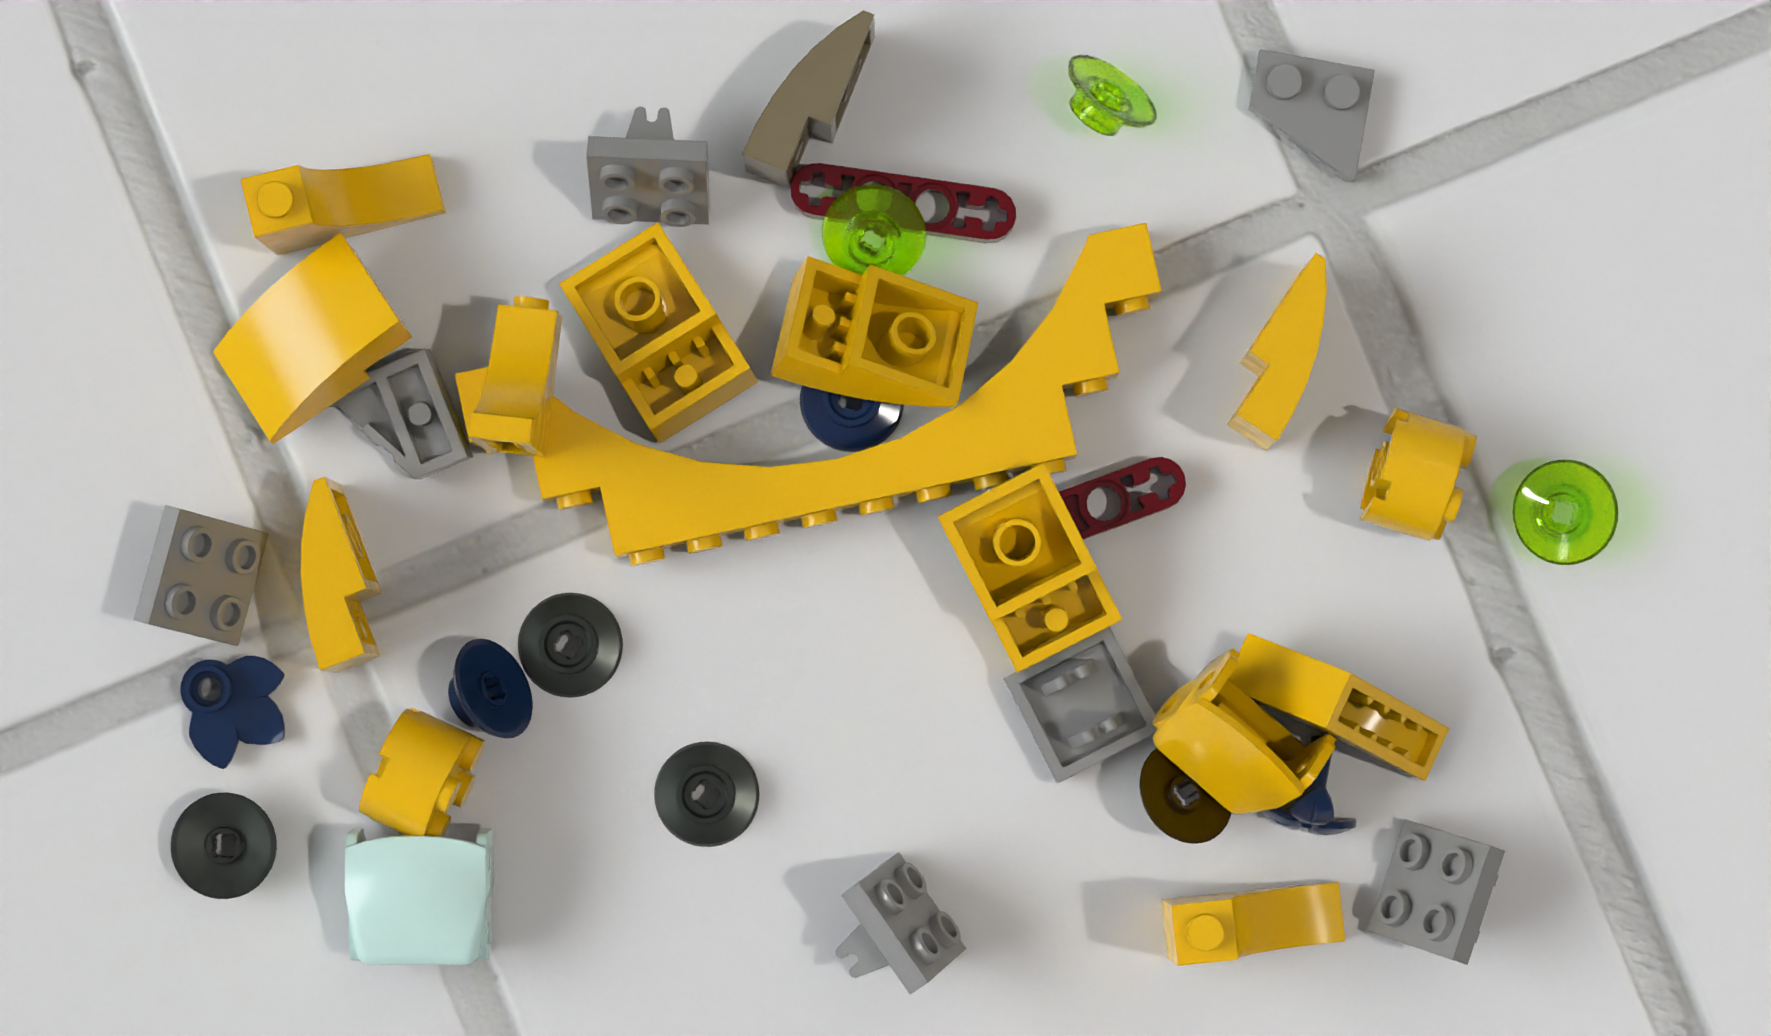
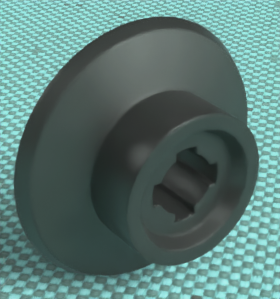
M580 593L556 594L538 603L526 616L518 637L519 659L531 681L552 695L567 698L585 696L604 686L616 672L623 651L621 629L613 613L597 599ZM566 631L582 639V645L579 646L578 651L575 653L576 657L571 659L556 649V644L559 643L563 632Z
M708 741L687 745L672 754L660 769L654 789L656 810L664 826L681 841L699 847L723 845L740 836L754 819L760 795L756 774L746 758L727 745ZM703 780H708V783L712 784L716 789L719 788L720 797L716 798V801L711 805L712 808L704 809V805L698 803L697 800H693L692 793L696 791Z
M213 793L194 801L179 816L171 836V857L177 873L190 888L210 898L231 899L254 890L268 876L276 857L277 840L270 818L254 801L235 793ZM219 834L234 835L236 837L234 850L236 854L234 857L217 855L218 839L216 837Z

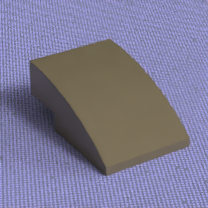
M863 10L838 26L815 45L792 69L771 97L755 124L742 152L746 172L790 189L792 179L796 174L810 136L812 135L833 143L875 38L874 14Z

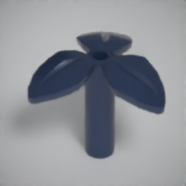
M1312 736L1310 743L1321 738L1322 736ZM1332 754L1317 778L1304 790L1292 808L1279 807L1263 811L1269 818L1291 830L1305 827L1308 828L1309 833L1316 835L1343 833L1355 828L1357 822L1356 819L1348 821L1333 819V802L1326 789Z

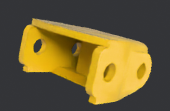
M1232 648L1211 661L1196 678L1179 688L1162 705L1152 722L1157 728L1153 741L1162 754L1225 809L1235 815H1242L1279 808L1301 796L1304 790L1317 778L1335 749L1334 743L1337 739L1328 733L1307 746L1299 741L1229 679L1239 662L1237 659L1240 656Z

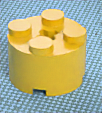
M1395 407L1390 413L1382 431L1392 435L1390 443L1385 441L1380 450H1375L1361 499L1360 509L1364 511L1360 516V520L1426 541L1431 539L1440 540L1446 522L1453 523L1458 513L1463 489L1454 487L1460 468L1467 469L1470 464L1477 436L1465 432V429Z
M412 707L410 709L407 708L397 719L378 754L383 756L376 775L373 773L369 774L361 796L359 812L404 835L445 836L451 822V816L447 815V812L452 804L461 808L465 803L476 778L475 775L469 772H472L476 766L486 741L423 711H418Z

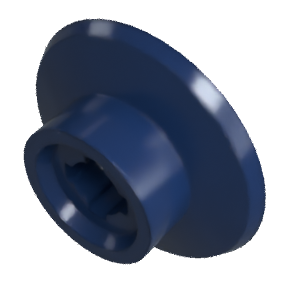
M803 385L800 391V409L808 429L819 441L840 451L858 452L881 444L894 432L904 410V405L863 399L862 408L855 411V409L842 408L839 405L841 402V395Z
M474 639L466 643L457 655L453 669V678L448 687L449 701L453 711L464 724L472 728H480L489 735L499 738L519 736L528 727L533 710L531 689L524 671L516 659L496 642L488 639Z

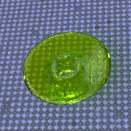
M1076 55L1070 59L1068 75L1076 92L1070 98L1069 105L1077 118L1086 126L1100 134L1114 136L1123 125L1132 128H1145L1156 121V109L1149 96L1136 82L1118 68L1089 55Z
M862 185L844 192L831 204L822 224V241L827 256L836 266L863 275L871 264L904 276L916 266L924 252L926 226L918 207L902 192L883 185ZM867 231H873L874 234L885 238L878 248H873L872 245L861 241Z
M1564 459L1540 465L1523 479L1514 497L1513 522L1520 540L1535 556L1553 564L1574 565L1592 559L1608 545L1617 527L1618 504L1611 485L1599 471L1580 461ZM1557 500L1567 505L1571 504L1574 508L1569 526L1560 522H1554L1551 515L1554 514L1555 502Z

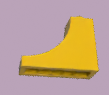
M430 154L390 163L347 169H310L298 164L240 179L254 237L276 255L324 244L340 232L345 238L446 213L433 157Z
M514 296L513 306L502 304L497 306L494 336L486 379L477 408L474 412L470 413L468 437L486 451L546 458L562 316L559 312L548 310L549 300Z
M1247 634L1239 651L1240 656L1237 659L1239 662L1229 679L1258 705L1324 734L1330 733L1337 740L1371 755L1410 776L1426 781L1450 728L1350 672L1256 635Z
M1339 882L1161 899L1167 958L1177 966L1238 960L1240 957L1261 952L1345 941Z

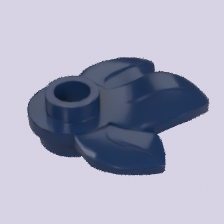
M244 656L228 665L218 660H203L195 663L185 672L181 681L180 693L185 706L192 712L189 737L195 749L210 764L220 769L227 768L234 757L239 740L246 744L256 745L274 744L284 740L285 723L283 714L277 704L268 696L277 689L285 677L284 672L279 667L262 657ZM208 678H215L221 684L219 697L212 701L206 699L201 690L202 684Z

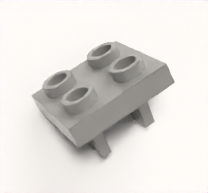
M641 106L637 107L626 138L588 136L586 157L592 219L607 220L614 224H629L634 221L663 222L674 227H686L691 224L709 225L710 190L707 141L674 140L669 109L660 108L656 121L650 122L647 120L646 109Z
M165 505L134 620L238 646L269 533Z
M1110 626L1018 673L1015 672L1003 678L1057 784L1154 735L1157 730L1152 724L1156 715Z
M1404 819L1367 931L1468 965L1474 944L1477 943L1480 934L1479 929L1493 886L1495 887L1499 876L1497 874L1505 851Z
M899 852L841 895L860 924L841 943L835 953L839 958H844L849 954L857 956L858 962L849 970V974L853 978L890 965L908 993L912 994L931 981L966 950V947L960 940V931L955 921L947 913L940 911L927 893L926 882L920 871L911 863H906Z

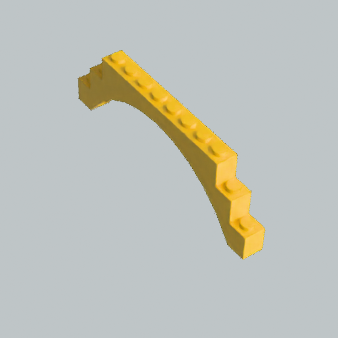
M1147 223L1089 235L1053 309L1012 361L959 406L902 438L832 460L773 467L700 462L636 444L575 413L553 395L546 458L533 456L542 500L546 503L557 501L558 510H567L592 504L591 493L601 491L614 555L619 559L629 557L631 566H639L664 560L663 549L684 544L687 545L688 554L720 548L723 546L721 536L744 532L746 541L780 534L778 524L801 519L803 529L838 521L836 511L859 506L861 516L895 509L893 499L916 494L918 503L936 501L952 496L950 486L971 481L974 482L975 491L990 489L1009 480L1008 473L1031 469L1043 462L1050 475L1067 471L1065 461L1075 459L1077 450L1063 390L1073 388L1075 397L1109 390L1107 380L1117 378L1120 373L1106 309L1115 307L1116 316H1126L1151 309L1149 300L1158 298L1162 292ZM488 367L455 374L467 434L470 413L475 411L479 403ZM468 437L470 444H472L474 447H480L477 443H475ZM486 451V454H496V453H498V452H489V451Z

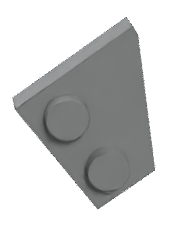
M1260 49L1257 56L1248 110L1269 126H1275L1286 134L1288 140L1305 153L1310 152L1337 172L1336 176L1343 181L1353 183L1356 180L1375 70Z
M421 349L368 372L370 376L368 381L332 404L334 407H339L362 428L361 432L377 446H382L393 456L394 461L416 480L424 479L473 458L431 349Z

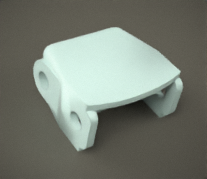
M481 828L477 833L476 843L457 838L432 835H400L366 840L364 829H352L349 831L345 847V895L349 913V951L351 960H359L367 965H467L476 960H489L492 936L491 899L494 884V837L492 828Z

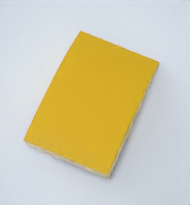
M659 222L559 283L659 444L758 383L750 366Z
M340 232L313 251L272 285L232 326L213 353L267 438L274 445L368 381L370 376L365 369L412 338V335L355 249Z
M1315 253L1302 268L1239 363L1259 377L1227 425L1264 450H1267L1277 442L1292 417L1307 385L1318 352L1324 323L1327 293L1326 259L1318 253Z
M807 256L792 279L771 376L810 388L864 400L925 407H955L959 402L978 302L871 264L861 275Z
M1044 462L937 516L1017 673L1123 620Z
M324 476L313 481L305 511L301 540V585L307 627L320 671L339 673L381 657L361 601L380 595L382 591L342 484Z

